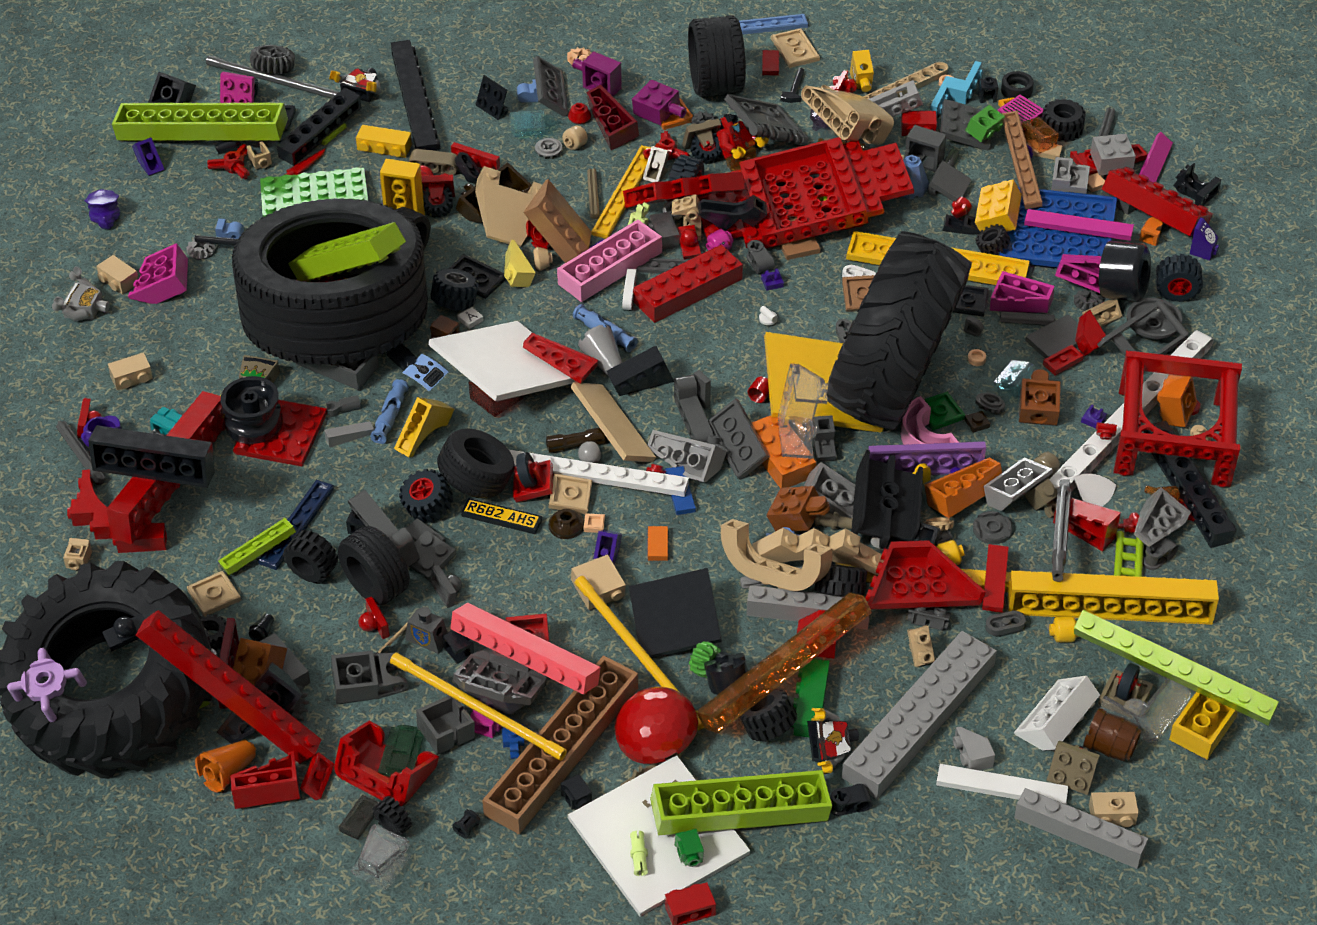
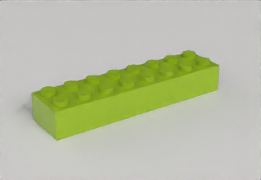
M393 222L314 245L289 262L288 265L298 281L310 282L315 278L319 280L324 276L329 277L335 273L340 274L345 270L348 272L356 267L359 269L366 264L370 266L377 261L381 263L389 258L388 254L399 251L401 249L400 246L406 240L396 223Z
M823 770L653 784L650 797L658 836L671 835L697 829V832L828 821L832 808Z

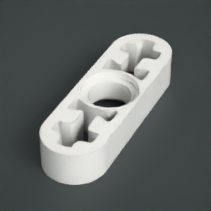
M627 269L622 302L623 310H632L633 287L636 285L637 269Z

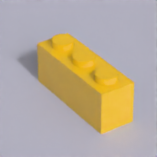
M362 125L356 136L357 150L406 158L412 146L411 132Z

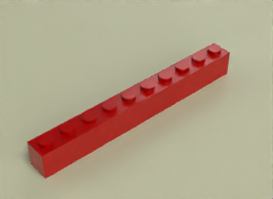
M157 610L143 620L136 633L139 639L287 755L288 752L294 750L296 762L301 764L316 754L322 740L320 737L166 615Z

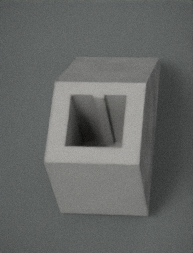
M956 727L953 745L961 753L960 760L962 765L973 770L993 767L995 753L988 738L965 728Z

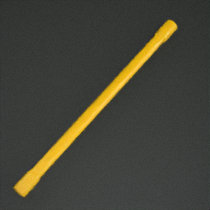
M584 576L578 577L574 584L591 601L660 686L678 691L596 593L589 581ZM696 711L699 731L705 727L706 722Z
M396 652L392 655L390 663L409 672L531 742L554 758L561 761L566 756L567 749L545 739L419 667Z

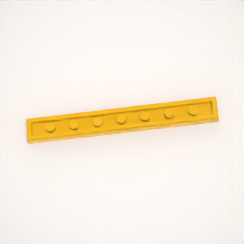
M640 146L592 229L591 235L605 239L610 237L626 209L623 191L639 186L648 159L644 158L643 151L652 147Z

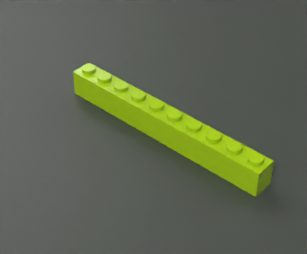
M1085 610L1082 611L1074 626L1075 635L1268 726L1278 708L1279 701Z

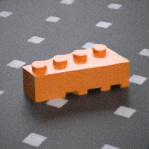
M989 457L925 484L928 506L947 518L954 516L985 496L984 485L1002 473L1001 463Z

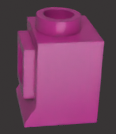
M475 710L470 715L474 721V731L477 734L493 738L496 731L499 732L502 728L501 725Z

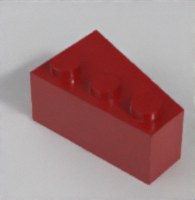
M1071 498L1068 532L1104 551L1116 538L1121 512ZM1055 510L1054 520H1053V523H1054V524H1055L1056 510Z
M294 750L288 752L287 757L279 760L273 758L269 760V764L259 768L255 765L230 775L235 809L300 799Z

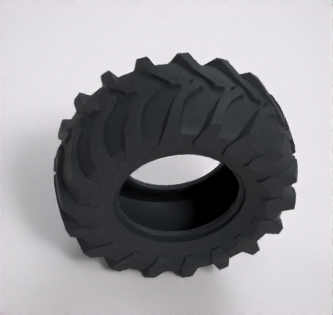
M902 231L899 233L883 258L868 288L869 291L861 302L857 311L858 314L849 328L846 341L842 344L837 356L838 360L835 361L831 371L824 399L837 409L861 422L895 430L905 416L922 381V376L925 375L931 357L936 352L942 339L941 336L952 317L951 314L955 310L966 286L972 262L953 248L935 239L912 232Z
M115 561L108 569H102L92 563L83 564L74 577L67 579L56 574L49 578L48 590L37 598L27 594L21 600L24 611L15 622H4L2 630L6 633L7 637L3 649L0 650V696H2L0 702L4 710L3 714L7 721L11 723L14 733L37 757L47 763H52L68 774L79 776L84 771H87L104 779L113 777L118 768L121 767L137 772L147 768L149 757L158 752L171 755L177 750L176 739L186 728L197 729L200 721L196 714L202 702L212 700L210 693L150 646L146 663L141 672L122 690L107 697L93 700L76 699L64 694L50 699V707L57 717L54 722H49L41 710V701H32L24 690L21 689L19 691L23 698L17 702L7 689L9 683L21 681L24 671L27 672L31 668L29 665L38 660V650L40 648L46 649L51 659L60 664L64 670H69L74 661L86 650L105 642L106 639L102 632L112 628L115 621L123 616L133 618L143 614L144 619L159 610L211 651L210 636L207 629L204 628L205 623L194 604L178 586L170 583L164 576L152 568L146 567L139 571L125 561ZM42 677L39 683L46 682L49 677Z

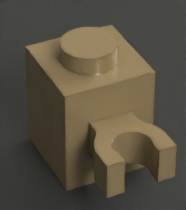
M1048 478L1027 492L1025 497L1035 510L1043 506L1046 516L1050 518L1054 515L1051 508L1054 511L1056 510V502L1053 499L1057 497V490Z

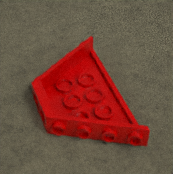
M930 541L891 542L888 549L884 548L881 560L884 562L878 563L875 573L879 575L873 576L870 585L873 590L868 589L865 601H868L866 610L981 605L986 591Z

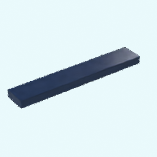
M316 479L288 518L296 533L275 545L271 550L263 553L258 560L260 565L274 570L279 568L284 560L283 550L299 531L301 532L308 527L334 490V485Z

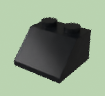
M158 72L148 103H188L192 99L196 85Z

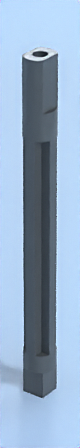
M1070 479L1060 480L1057 491L1052 551L1053 580L1057 582L1063 580L1064 565L1066 564L1071 502Z

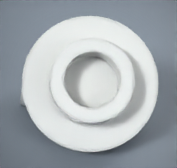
M765 306L760 308L759 321L762 324L773 325L777 322V314L770 311Z

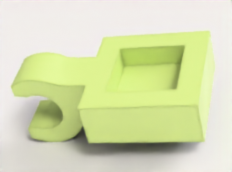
M643 202V205L638 204L636 212L630 215L628 225L636 220H640L647 225L649 219L645 215L648 213L650 205Z

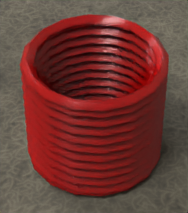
M757 377L748 388V396L752 401L763 403L769 396L767 378Z

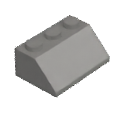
M1024 457L984 485L987 505L1000 511L1006 509L1043 482L1053 473V469Z

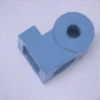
M535 79L532 80V84L522 83L518 85L517 97L521 103L538 102Z
M218 219L215 228L216 236L238 239L244 232V226L239 222L226 223L225 219Z

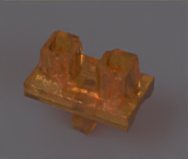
M751 147L747 149L743 158L735 159L732 156L726 158L727 167L730 168V171L740 170L739 162L756 158V148Z

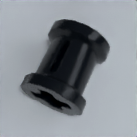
M466 809L464 816L458 822H455L452 828L456 834L467 838L472 828L481 823V819L474 811Z

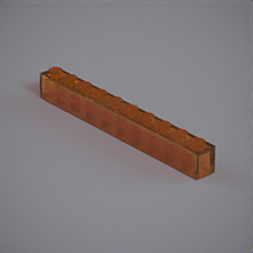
M848 593L697 710L696 713L704 728L720 733L872 614L865 597Z

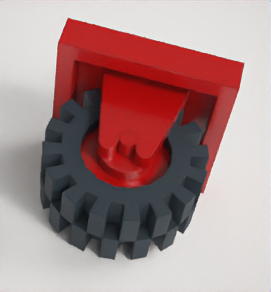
M444 173L441 175L425 174L421 176L424 211L428 216L432 214V217H435V215L441 217V214L446 216V212L450 213L453 208V197H455L453 175Z

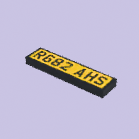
M470 498L467 499L461 511L462 517L531 534H536L542 522V516Z

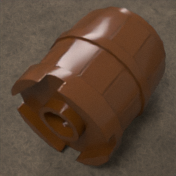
M1099 708L1090 724V730L1085 737L1083 747L1090 750L1094 749L1107 757L1120 761H1130L1142 730L1139 729L1138 725L1125 718L1109 714L1106 710Z

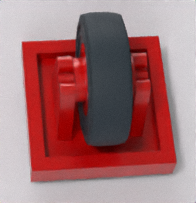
M528 452L518 454L514 469L513 498L515 502L553 494V464L551 460L538 463L537 461L534 462Z

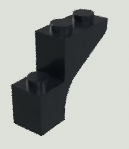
M755 195L738 203L703 199L698 202V211L701 218L726 231L739 219L754 227L767 216V204Z

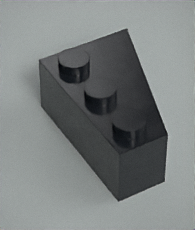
M657 346L606 371L619 396L674 382Z

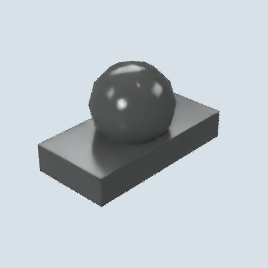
M439 565L433 566L430 583L445 606L450 608L454 606L456 593L461 589V579L456 575L446 576Z

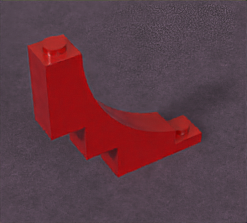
M742 172L653 182L624 190L623 195L625 208H632L638 204L643 205V202L653 204L681 199L695 194L702 196L731 193L744 190L745 188Z

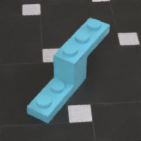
M974 62L966 80L949 76L945 77L930 106V111H936V118L938 114L942 113L944 99L966 104L967 100L972 98L973 89L977 88L978 79H981L983 75V70L981 69L982 62Z

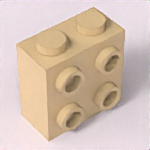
M608 554L571 568L572 583L574 584L578 577L584 576L605 603L620 600L625 596L626 584ZM574 584L588 610L596 608Z

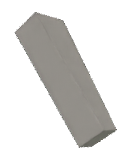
M369 421L324 430L325 439L330 448L369 436L374 431V428Z

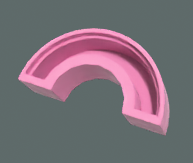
M921 396L912 400L905 416L902 418L901 439L903 445L959 442L952 433L936 434L925 428L929 424L931 408Z

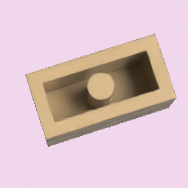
M114 255L97 265L98 279L102 283H107L112 290L118 291L122 295L132 289L134 281L138 280L137 271Z
M144 352L108 363L110 377L117 391L153 379L151 367Z

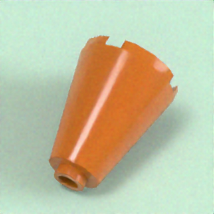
M242 740L202 752L195 759L197 773L199 777L203 775L206 782L204 784L211 791L220 792L231 783L230 775L243 771L255 758L256 748L253 743Z

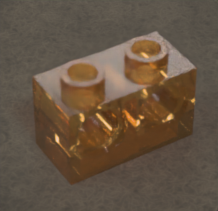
M1040 117L1022 122L1025 140L1036 151L1042 153L1057 147L1059 134Z

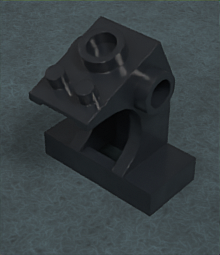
M1195 163L1191 166L1187 164L1185 166L1187 170L1182 169L1175 177L1177 181L1173 186L1179 193L1194 199L1195 205L1204 206L1219 192L1222 179L1214 177L1210 182L1203 183L1198 180L1197 174L1194 173Z

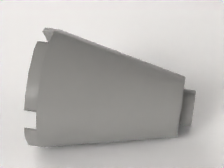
M599 325L584 334L585 338L583 340L580 338L578 346L584 354L598 359L597 366L608 376L606 371L621 364L622 360L612 329L608 325L607 327Z

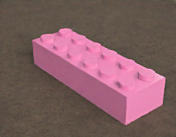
M636 220L558 267V285L580 302H583L625 276L627 269H636L638 266L648 262L649 259L661 254L662 236L640 220Z

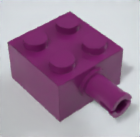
M594 51L584 61L578 58L573 61L572 67L583 72V88L591 90L601 84L612 96L622 89L621 62Z
M652 79L632 98L633 114L660 126L670 115L674 114L683 118L687 112L685 107L680 106L678 90Z

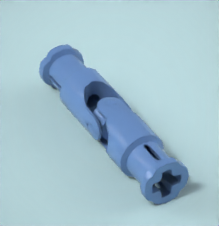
M579 304L574 309V319L581 320L590 329L599 325L604 327L608 325L612 329L617 345L624 347L627 352L635 349L637 338L630 337L626 334V331L610 321L604 320L594 311L590 312L583 304Z
M402 379L393 381V388L385 399L381 410L382 414L378 416L375 423L376 428L370 435L371 440L375 443H386L387 434L391 431L395 417L404 401V393L408 391L409 386Z

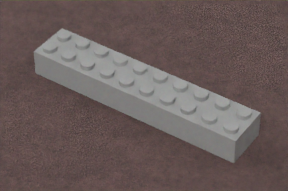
M961 631L845 760L842 778L853 785L864 784L869 795L878 799L993 668L997 650Z

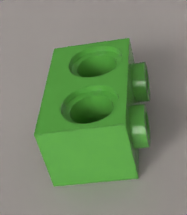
M988 105L970 119L965 131L982 142L986 138H991L995 131L999 132L1001 130L1005 116Z

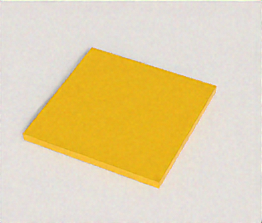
M771 332L765 333L771 417L812 423L813 417L832 415L834 426L882 432V427L861 422L837 409L824 399L831 371L835 361L838 360L837 356L843 343Z

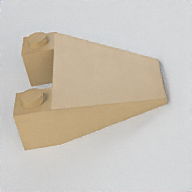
M484 166L477 178L475 193L486 237L506 244H510L511 240H515L517 245L521 247L527 237L526 223L528 220L523 212L542 184L533 182L528 193L499 185L501 171Z

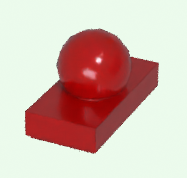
M695 225L677 227L683 259H692L701 255Z
M84 398L82 401L77 427L78 438H81L83 428L90 419L102 417L98 411H90L91 399Z
M372 597L365 599L367 612L360 615L358 620L359 627L367 632L377 628L382 639L388 638L390 636L389 625L377 603Z

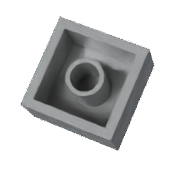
M1127 134L1092 138L1090 154L1099 175H1108L1110 170L1117 168H1134L1136 156Z

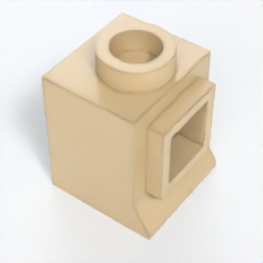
M263 141L260 142L261 153L258 154L253 153L250 145L247 146L248 158L255 169L266 168L272 164L271 154Z
M69 538V544L63 557L66 568L78 570L81 565L89 562L92 554L89 540Z

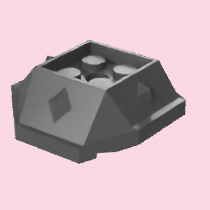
M487 649L470 654L453 674V682L460 687L461 691L496 711L511 715L524 705H531L546 686L547 677L492 649Z

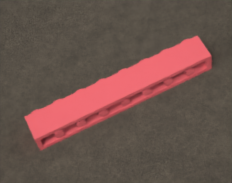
M466 603L452 611L451 630L583 695L599 683L601 667L470 603Z

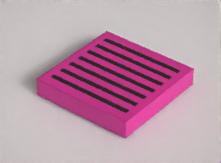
M1018 95L1000 107L998 112L1018 111L1022 129H1025L1042 117L1043 108L1024 96Z

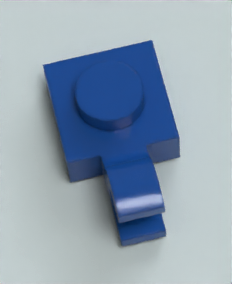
M502 726L503 748L510 747L511 759L518 758V746H525L524 738Z

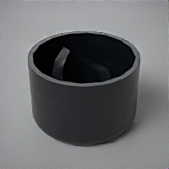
M1108 241L1106 243L1099 267V290L1103 298L1127 301L1143 299L1149 286L1151 274V255L1145 244Z

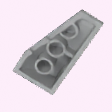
M652 430L648 442V447L651 451L672 467L683 466L685 470L684 476L704 483L721 470L726 451L716 445Z
M1160 487L1144 503L1134 535L1150 547L1183 526L1191 512Z

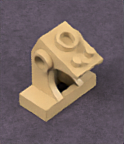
M697 195L672 201V215H683V226H687V223H689L688 225H695L698 241H701V216H699L698 202L700 200Z

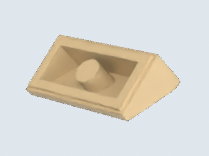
M1112 299L1082 312L1084 314L1091 310L1101 327L1123 317L1118 300Z

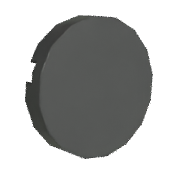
M983 512L973 522V533L976 538L987 544L1004 543L1012 534V523L1007 516L1004 517L999 512Z

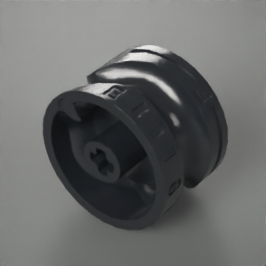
M248 376L234 380L224 388L221 394V405L225 415L226 431L232 439L244 444H258L270 440L280 431L283 417L281 406L277 403L279 393L274 383L266 378Z

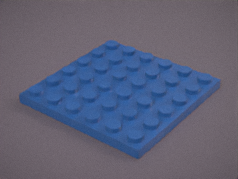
M1039 189L1042 207L1030 208L1031 210L1114 222L1117 198ZM1021 197L1016 229L1007 231L1011 239L1010 245H1007L1008 248L1003 249L1004 251L1000 252L999 256L1030 261L1029 264L1058 267L1063 254L1102 256L1106 243L1111 241L1112 238L1026 226L1024 223L1028 209H1025Z

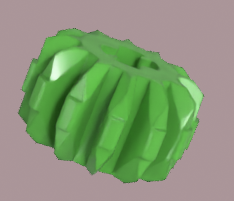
M703 641L698 643L696 648H693L692 655H690V670L700 677H706L704 663L715 659L716 654L721 652L720 648L710 642Z

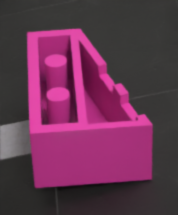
M1063 254L1055 276L1100 293L1099 267L1101 256Z
M1002 271L990 298V311L1048 313L1053 301L1055 286Z

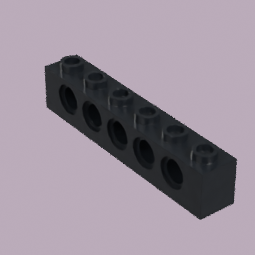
M347 88L342 89L276 145L278 157L295 166L322 143L323 139L338 129L362 108L360 96Z

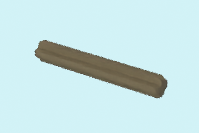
M589 168L587 170L590 218L598 219L597 171L594 168Z

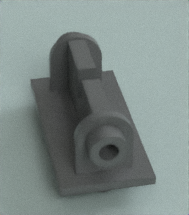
M927 607L909 608L908 612L912 613L908 614L907 621H911V624L925 626L926 620H930L929 628L942 631L943 629H948L951 613H948L947 610L942 608H935L934 610Z

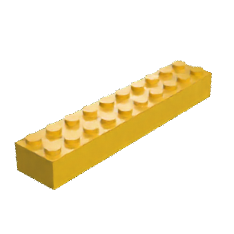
M1011 571L1007 595L1008 612L1019 611L1024 616H1073L1074 618H1079L1082 611L1085 610L1105 620L1213 625L1219 601L1217 580L1064 573L1063 580L1057 582L1053 580L1051 572Z

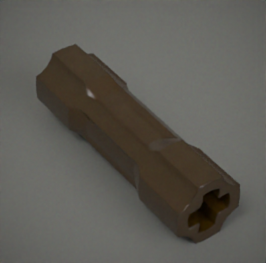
M600 427L579 433L546 436L548 453L581 446V444L587 441L595 442L597 445L605 443V434Z

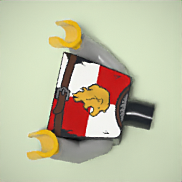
M370 67L367 71L356 68L344 76L340 75L341 73L332 70L329 79L339 83L341 90L347 88L358 94L362 101L370 103L374 94L378 95L381 93V85L374 68Z
M812 708V711L815 712V717L811 718V721H807L812 761H823L818 762L817 765L822 766L823 774H829L845 758V753L851 751L850 742L859 740V732L856 728L848 729L847 721H841L839 716L823 708Z

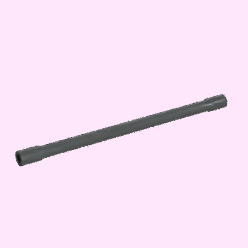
M208 55L206 58V64L213 67L224 68L328 98H333L338 93L335 90L277 74L262 73V71H257L254 68Z

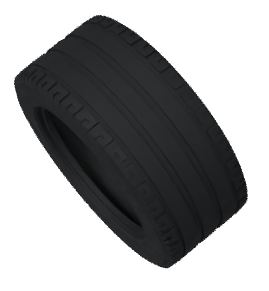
M345 198L302 202L281 208L266 215V217L260 218V220H257L255 224H251L239 236L236 245H234L232 268L240 320L244 333L257 348H261L263 352L266 351L267 354H272V356L279 357V359L311 365L343 364L355 360L360 361L370 356L374 357L377 354H382L384 351H389L391 348H395L398 344L403 343L404 340L413 335V332L417 331V328L421 326L423 319L426 317L428 294L421 235L409 217L404 216L403 213L394 210L392 207L372 201L368 202L367 200ZM393 222L396 223L406 240L400 246L401 249L399 251L388 254L389 258L381 263L377 261L370 266L366 264L359 269L356 267L348 272L345 270L340 274H333L334 277L344 276L348 278L332 282L296 281L297 278L288 265L289 262L314 245Z

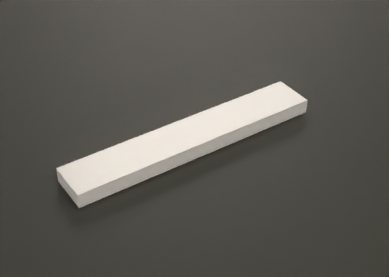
M940 764L936 783L938 786L1018 800L1024 789L1027 788L1066 804L1068 786L945 764Z

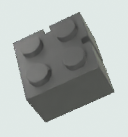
M914 125L906 138L907 150L905 151V157L914 155L919 157L922 162L927 155L928 158L923 164L924 169L936 172L942 160L944 161L947 135Z
M446 696L416 710L417 727L437 755L454 748V743L460 745L475 738L473 719L465 709L463 710L462 704L450 696Z

